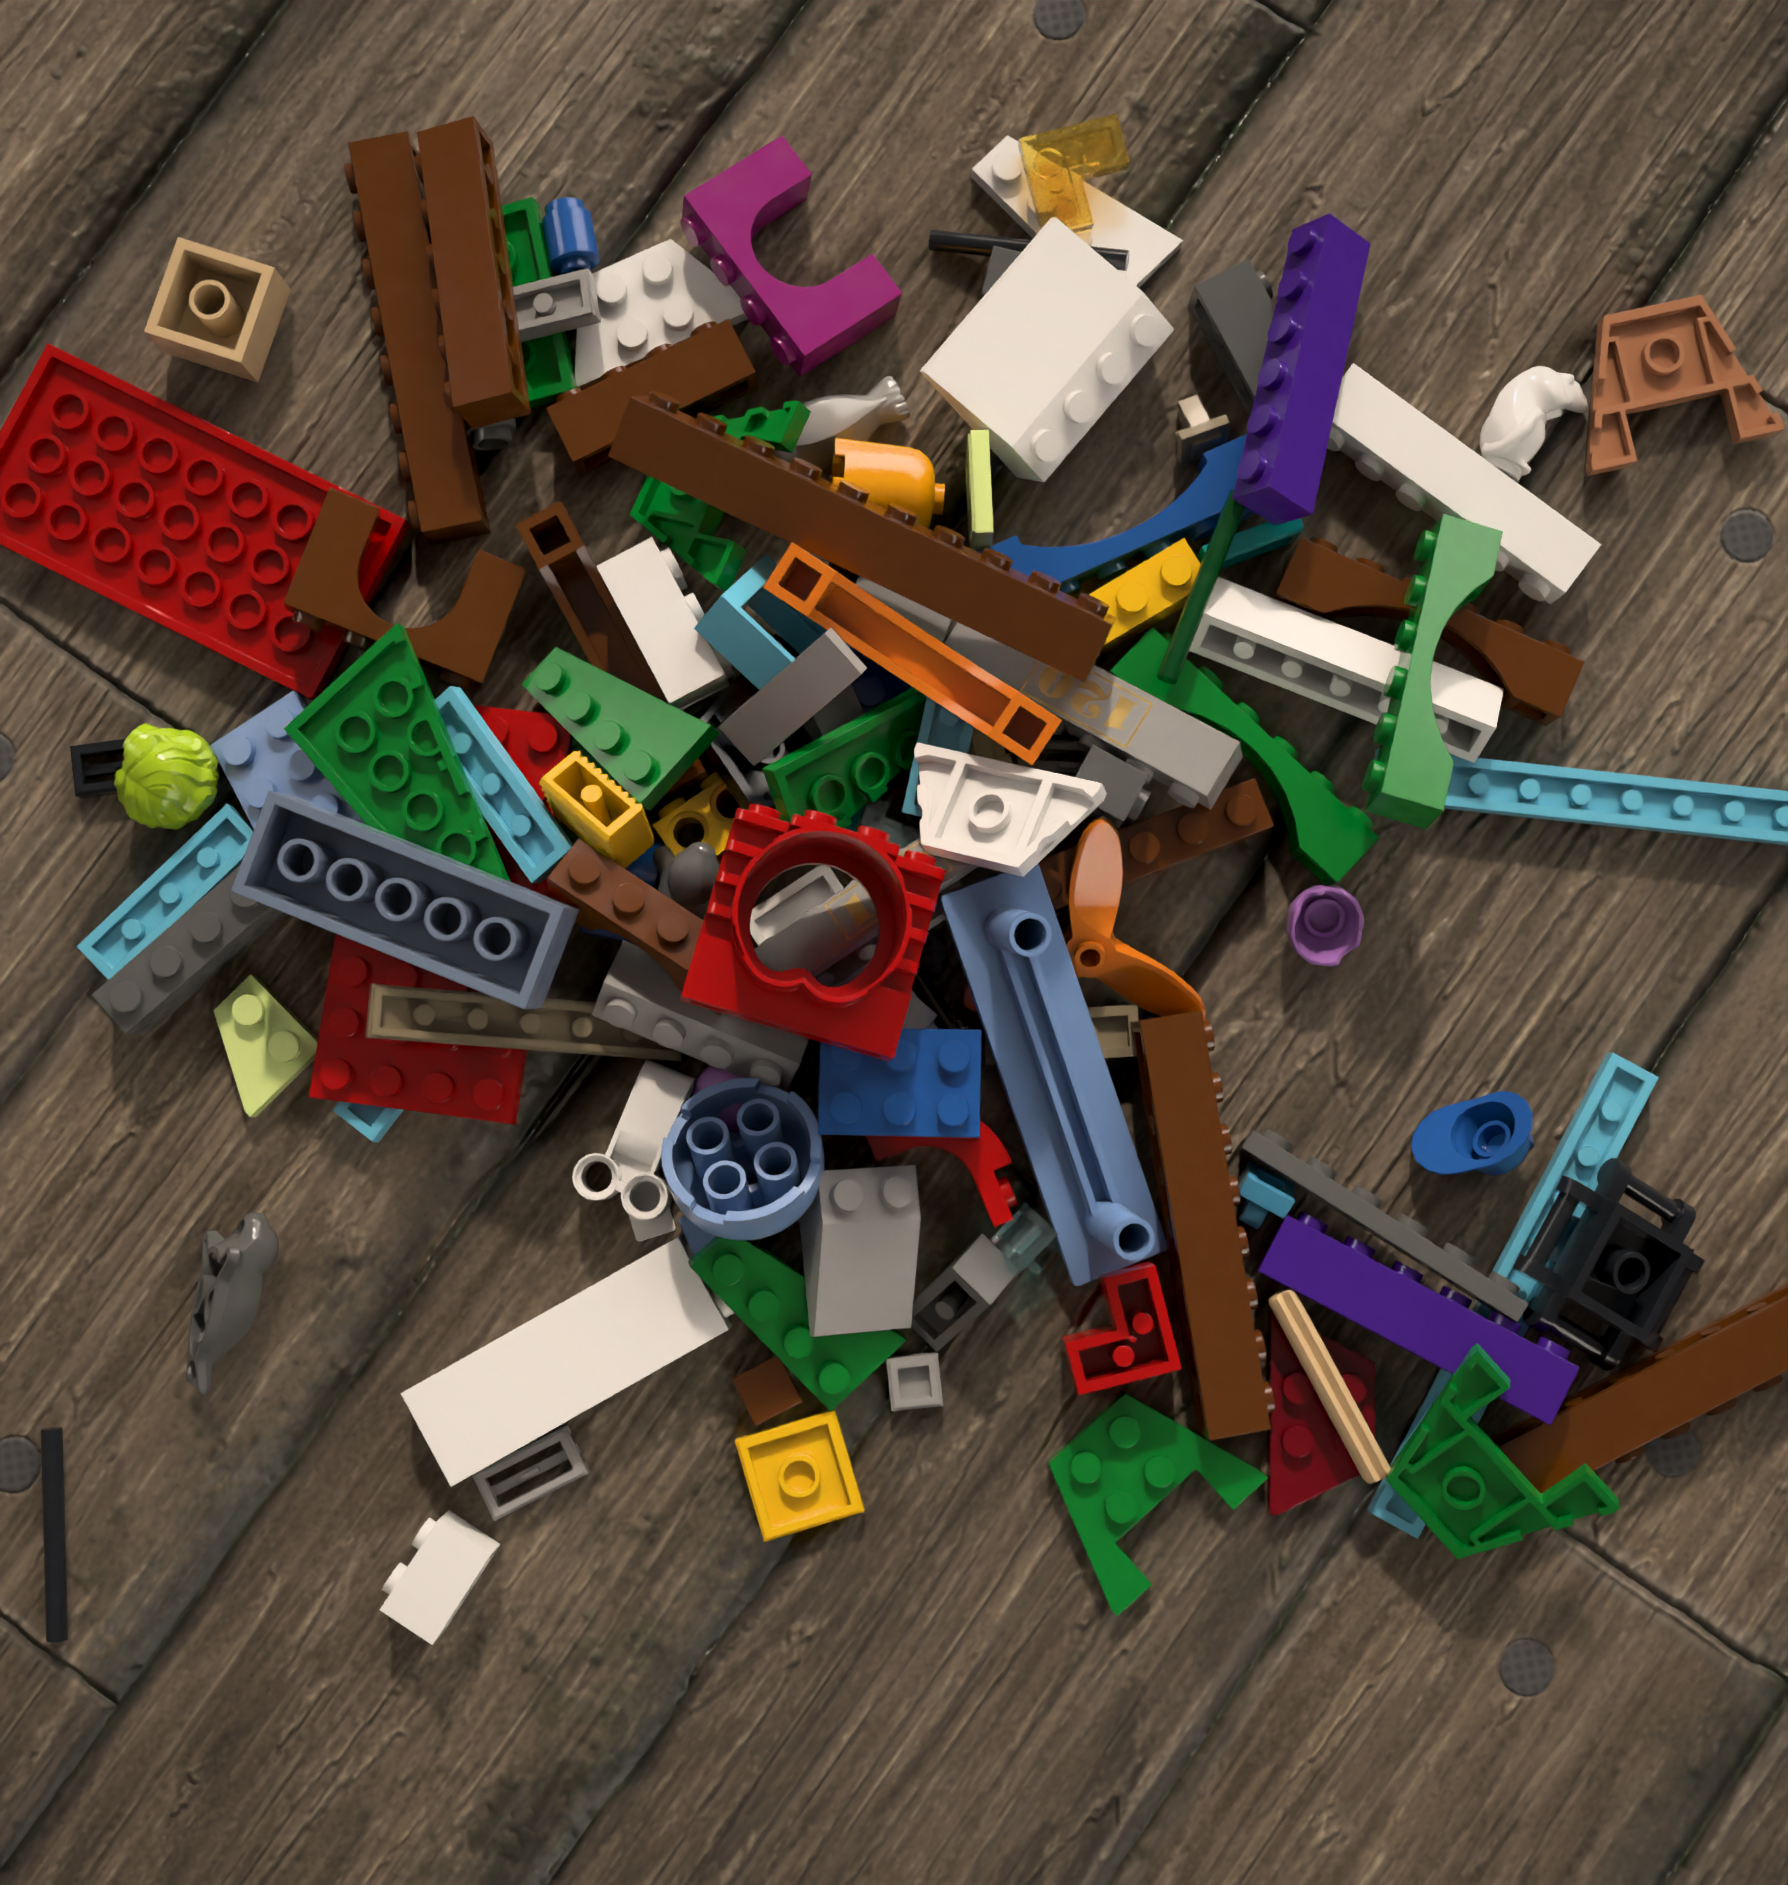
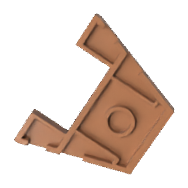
M1702 295L1605 315L1597 323L1585 466L1587 476L1628 468L1637 462L1626 417L1627 414L1720 395L1733 445L1775 436L1785 429L1778 413L1772 414L1759 393L1763 390L1753 375L1747 376L1733 354V351L1736 349Z

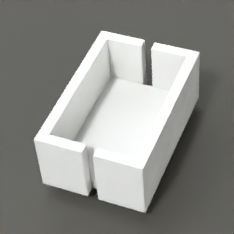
M651 537L597 565L598 571L669 704L690 715H694L713 705L729 687L728 679L734 677L735 674L731 668V663L694 629L705 614L694 593L683 596L681 591L688 588L669 547L659 551Z

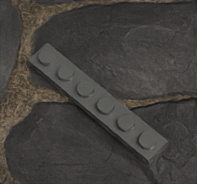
M1267 1128L1262 1135L1254 1130L1250 1132L1239 1149L1241 1152L1492 1311L1514 1322H1518L1528 1303L1516 1296L1520 1287L1494 1271L1491 1272L1488 1278L1470 1267L1474 1261L1473 1257L1448 1242L1445 1243L1442 1249L1424 1238L1428 1232L1427 1228L1402 1213L1395 1220L1379 1210V1207L1383 1201L1364 1188L1355 1185L1353 1190L1349 1191L1333 1180L1337 1172L1318 1159L1310 1157L1307 1163L1289 1153L1292 1144L1277 1133Z

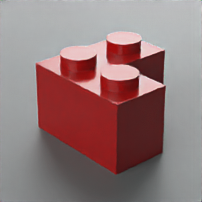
M1147 1261L1100 1274L1099 1279L1111 1324L1061 1337L1073 1387L1077 1394L1082 1395L1181 1370L1156 1266Z

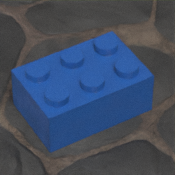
M902 1028L895 1056L888 1062L820 1042L818 1134L980 1138L981 1030Z

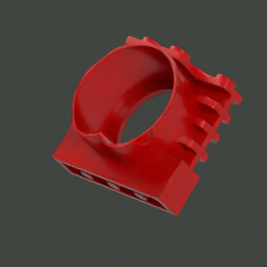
M750 804L748 810L737 808L680 1001L887 1062L892 1060L895 1056L912 996L910 992L914 978L917 975L921 953L926 943L929 925L936 908V900L946 870L936 867V859L924 853L907 850L904 857L898 855L900 845L889 842L890 835L884 831L867 826H859L857 832L836 826L837 819L822 812L806 810L804 816L793 814L789 823L779 820L781 813L767 806ZM803 865L833 867L854 878L865 889L872 900L878 919L877 945L866 968L855 979L839 987L824 986L809 971L803 968H793L782 972L773 971L763 965L757 957L750 934V921L754 904L761 891L772 879L791 868Z

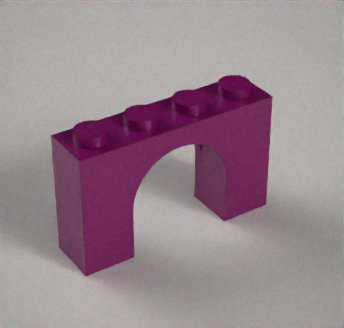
M783 135L685 194L680 224L689 242L695 247L700 245L709 256L711 268L717 279L724 286L730 285L740 297L741 308L748 320L754 326L760 324L770 337L771 348L778 360L785 366L790 364L798 376L802 377L895 317L902 292L873 254L828 282L810 287H799L783 283L763 269L752 249L751 242L764 226L807 200L812 173Z

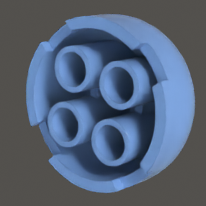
M738 1078L711 1085L696 1093L680 1107L682 1113L672 1125L667 1138H663L661 1160L672 1197L682 1213L693 1224L717 1237L746 1241L762 1239L779 1233L805 1214L816 1198L825 1167L822 1138L818 1134L817 1120L801 1097L793 1091L789 1094L781 1089L760 1084V1080L757 1078ZM744 1103L737 1114V1124L740 1133H729L726 1124L718 1119L719 1114L732 1104Z

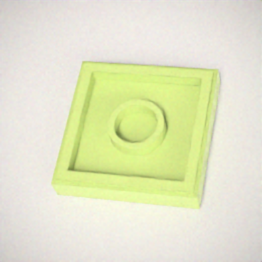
M989 429L970 430L965 457L969 548L977 552L991 547L994 533Z

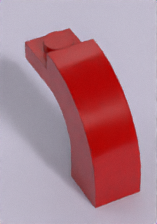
M981 1120L980 1138L866 1135L876 1162L919 1146L937 1147L954 1154L969 1170L992 1226L997 1227L1014 1220L1009 1208L1018 1205L1013 1190L1006 1176L997 1179L994 1170L1013 1162L999 1138Z

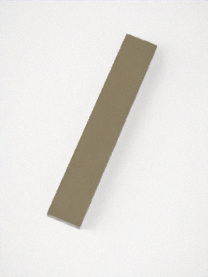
M370 984L365 1038L681 1061V1052L664 1047L655 1041L626 1029L613 1026L609 1022L592 1016L596 1002L545 998L542 1008L525 1010L485 993Z

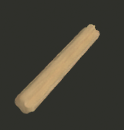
M1291 1288L1275 1293L1269 1298V1305L1361 1477L1368 1484L1384 1479L1389 1475L1391 1468L1299 1296Z

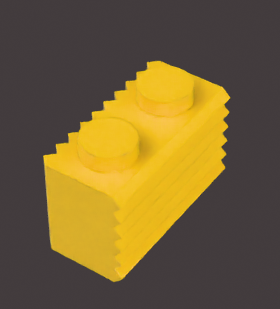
M573 751L541 778L539 784L542 786L541 790L545 792L544 796L550 804L551 813L586 844L624 869L654 845V836L643 805L637 804L635 798H630L628 792H623L622 786H617L615 780H610L608 774L602 773L601 768L596 769L595 764L590 763L588 757H583L581 751Z

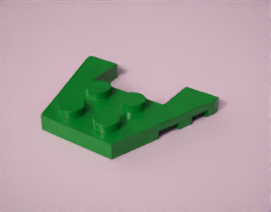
M793 400L784 402L783 409L768 411L764 407L748 409L744 417L729 420L724 415L712 417L728 425L725 433L744 441L746 435L771 444L775 447V450L793 453L811 411L800 401ZM647 475L629 515L671 548L722 592H726L732 586L747 550L735 541L712 536L715 528L722 520L723 511Z
M1478 1343L1468 1351L1391 1464L1390 1473L1386 1476V1481L1457 1559L1521 1541L1524 1534L1551 1526L1554 1530L1574 1525L1575 1519L1598 1512L1602 1517L1620 1509L1618 1498L1586 1463L1545 1492L1539 1493L1471 1418L1473 1414L1510 1388V1378Z
M1125 1391L1047 1460L1108 1604L1116 1616L1120 1615L1152 1585L1150 1580L1116 1542L1194 1470H1198L1233 1510L1268 1479L1260 1469L1194 1433Z

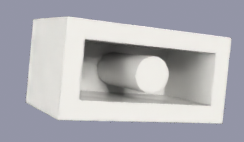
M450 1510L440 1517L437 1522L428 1518L411 1544L418 1549L416 1555L408 1567L400 1562L382 1588L389 1596L380 1608V1611L431 1645L444 1633L501 1545Z

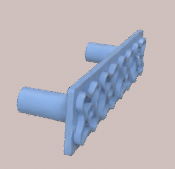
M1039 864L1034 866L1024 877L1001 872L942 894L939 897V902L1070 1281L1075 1286H1080L1100 1278V1274L1122 1269L1166 1251L1167 1242Z

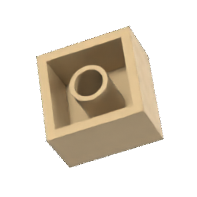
M178 237L144 333L166 354L258 383L291 289L275 267Z

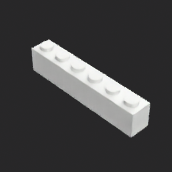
M1354 363L1342 377L1327 446L1328 449L1332 451L1341 450L1356 461V468L1364 476L1373 481L1382 480L1397 491L1396 497L1402 504L1414 511H1424L1437 522L1443 514H1447L1503 531L1495 570H1504L1518 580L1519 588L1532 599L1537 601L1545 600L1551 605L1566 593L1601 546L1599 542Z
M1220 577L1217 578L1189 650L1376 725L1381 714L1388 711L1390 698L1384 696V687L1391 668L1398 666L1401 653L1394 650V646ZM1433 661L1430 682L1433 712L1441 738L1450 754L1475 763L1496 729L1504 689Z

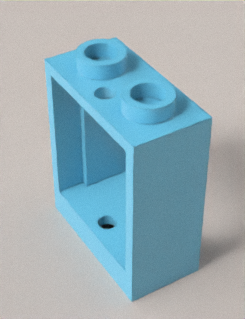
M767 554L723 593L694 627L705 640L759 690L795 658L744 611L747 606L754 610L799 654L804 652L827 631L763 588L777 566Z

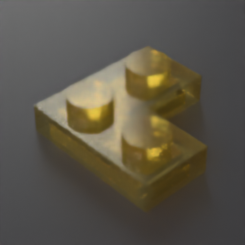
M1113 114L1019 138L1018 142L1040 230L1051 218L1056 217L1075 234L1091 231L1094 222L1083 181L1127 170L1130 164L1118 115Z

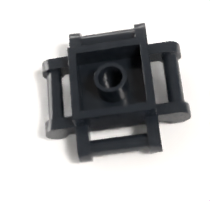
M1616 1158L1607 1160L1600 1167L1597 1173L1598 1186L1595 1191L1570 1177L1562 1175L1555 1188L1559 1194L1526 1256L1520 1254L1513 1267L1520 1274L1543 1286L1539 1296L1528 1302V1306L1523 1312L1524 1323L1538 1332L1548 1331L1587 1354L1592 1364L1605 1371L1612 1370L1618 1365L1631 1340L1657 1353L1664 1340L1659 1335L1691 1275H1698L1705 1263L1704 1259L1693 1253L1694 1249L1683 1243L1695 1221V1208L1681 1199L1672 1200L1632 1175L1629 1166ZM1625 1194L1660 1216L1663 1224L1661 1228L1621 1205L1619 1201L1622 1195ZM1578 1203L1585 1207L1580 1218L1572 1215ZM1548 1260L1555 1263L1553 1270L1545 1267ZM1566 1300L1609 1325L1604 1335L1598 1337L1559 1314Z

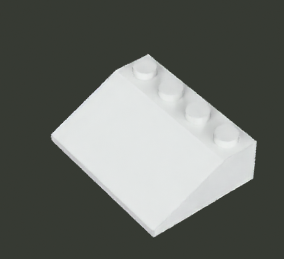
M1053 217L934 353L920 372L973 430L989 429V445L991 450L1017 478L1045 482L1169 337L1174 328L1143 291L1060 220Z

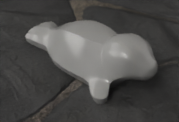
M887 376L867 395H828L803 403L811 413L793 453L774 450L772 455L789 463L792 462L793 458H799L816 465L822 470L832 466L833 454H835V438L867 442L880 425L902 422L910 417L907 403L904 397L900 395V388L897 382L893 380L892 376Z

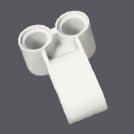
M647 1059L637 1077L606 1154L593 1153L586 1155L574 1167L572 1178L578 1193L586 1199L605 1200L621 1192L622 1206L629 1215L636 1219L649 1220L658 1218L666 1213L671 1205L672 1194L666 1179L658 1175L662 1166L661 1149L663 1138H667L672 1125L682 1113L680 1107L690 1098L695 1078ZM596 1162H603L608 1165L612 1173L610 1185L601 1192L591 1189L586 1180L588 1169ZM645 1181L654 1183L660 1191L659 1204L651 1211L641 1210L634 1202L635 1189Z

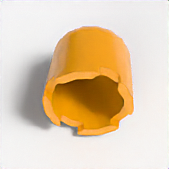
M835 438L831 483L839 486L841 480L854 483L870 492L867 500L884 508H887L889 502L905 507L918 515L915 523L928 529L932 514L942 515L945 484L935 483L934 467L930 459L920 450L905 446Z

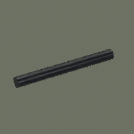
M931 230L929 250L991 257L993 246L1022 252L1032 240ZM1090 246L1117 270L1127 271L1129 250Z
M49 1427L41 1429L46 1642H61L68 1640L63 1427Z

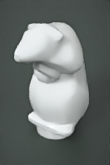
M1536 366L1524 371L1511 380L1499 393L1489 417L1482 426L1479 443L1482 458L1517 483L1521 476L1529 474L1531 468L1527 463L1542 446L1547 420L1560 417L1563 409L1577 413H1586L1588 410L1587 399L1582 392L1580 384L1574 380V375L1559 373L1545 366Z

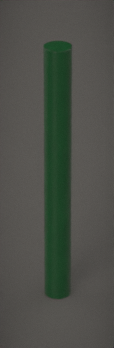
M1230 490L1158 671L1157 678L1165 683H1177L1245 510V506L1232 499L1234 490Z

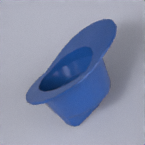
M1506 1091L1495 1092L1476 1099L1447 1105L1431 1112L1419 1123L1412 1136L1411 1149L1418 1164L1427 1171L1439 1175L1461 1174L1474 1170L1480 1174L1490 1176L1503 1175L1517 1168L1525 1159L1527 1152L1534 1148L1533 1138L1530 1134L1533 1125V1113L1525 1099L1517 1093Z

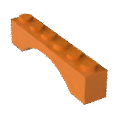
M793 542L763 586L772 595L825 630L832 628L845 643L1031 766L1062 721L1016 689L937 640Z

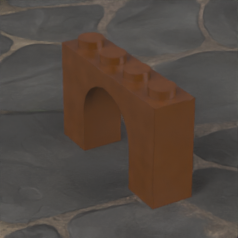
M329 488L283 602L286 611L294 613L291 619L292 622L321 633L323 626L343 633L342 642L365 652L394 626L373 613L365 603L358 586L360 568L380 520V508ZM478 549L460 597L453 609L444 618L431 625L420 628H405L420 666L423 665L441 672L439 680L449 686L460 687L463 691H468L470 685L481 688L527 569Z

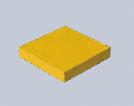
M835 1408L831 1412L826 1410L735 1439L764 1542L865 1511Z

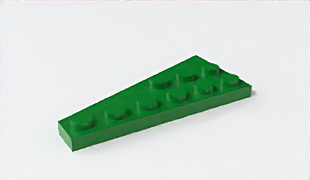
M396 623L283 729L366 825L510 881L403 625Z

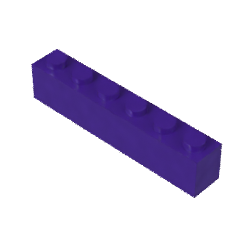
M1330 213L1292 230L1288 241V252L1282 279L1278 286V297L1274 315L1268 330V341L1263 364L1258 375V386L1252 413L1247 424L1248 431L1242 458L1237 468V480L1232 499L1275 526L1313 514L1370 249L1368 241Z
M1300 1211L1296 1219L1286 1215L1257 1270L1258 1272L1451 1374L1456 1371L1471 1347L1478 1343L1510 1378V1388L1497 1398L1546 1424H1552L1580 1368L1567 1361L1570 1354L1569 1350L1544 1337H1540L1537 1344L1517 1335L1521 1325L1494 1311H1491L1488 1319L1468 1309L1472 1300L1446 1286L1442 1287L1439 1294L1420 1284L1424 1276L1423 1274L1398 1261L1394 1262L1391 1269L1372 1259L1376 1252L1375 1249L1350 1236H1347L1343 1244L1325 1235L1328 1228L1327 1224Z

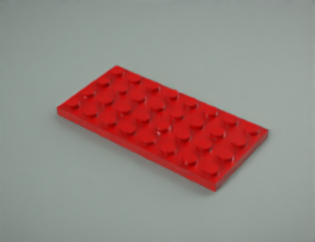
M47 343L0 430V546L312 701L323 692L347 644L341 641L343 633L323 626L321 633L292 622L291 619L294 613L286 611L283 602L329 488L380 508V520L361 565L358 579L359 590L367 606L410 526L406 519Z
M473 705L545 806L552 812V809L549 807L550 804L544 796L545 792L541 790L542 786L539 782L545 774L573 752V746L571 745L573 736L551 714ZM553 815L558 824L561 825L562 822L555 815ZM485 819L510 882L547 896V878L541 883H531ZM335 933L309 1097L516 1125L527 1050L365 1038L370 984L482 992Z

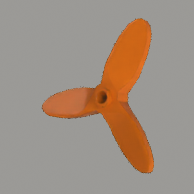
M1104 816L1096 818L1083 831L1071 867L1069 882L1071 926L1063 934L1077 979L1080 977L1096 978L1132 1003L1158 1016L1185 1012H1202L1203 1021H1205L1206 1010L1204 1003L1189 984L1161 963L1115 938L1112 930L1120 903L1123 879L1121 843L1118 831L1112 821ZM967 984L963 1003L968 1009L977 1012Z

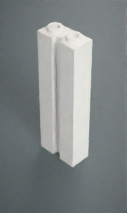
M683 1235L401 1393L451 1487L730 1329L732 1323L728 1316L734 1314V1312L690 1268L688 1261L695 1255H693Z

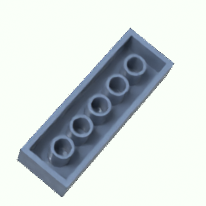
M268 791L231 889L234 893L525 1010L542 1008L580 910L296 796Z

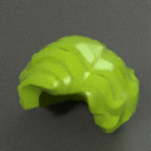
M147 723L138 726L126 737L123 744L124 761L122 762V768L116 771L114 775V785L117 789L118 800L124 805L126 813L130 818L149 828L161 827L178 830L187 823L197 820L204 810L214 802L219 779L217 770L218 759L212 747L204 738L190 730L158 728Z

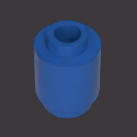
M565 197L551 201L545 206V216L542 219L550 268L555 273L562 275L587 268L592 271L599 264L600 258L591 213L585 209L583 201L577 198Z

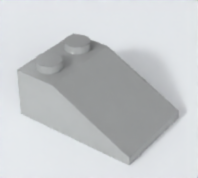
M916 1166L823 1171L816 1198L805 1214L799 1218L810 1337L911 1328L921 1222Z

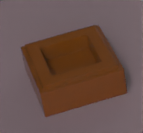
M776 1355L732 1379L756 1426L803 1401L786 1365Z

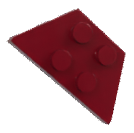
M1268 1310L1267 1381L1273 1392L1275 1411L1268 1413L1271 1429L1267 1430V1512L1269 1515H1279L1359 1476L1360 1473L1274 1312ZM1318 1333L1375 1438V1362Z

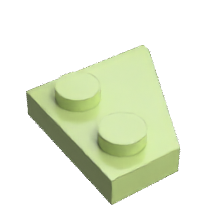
M250 974L213 1011L244 1111L250 1117H257L315 1060L318 1038L256 975Z

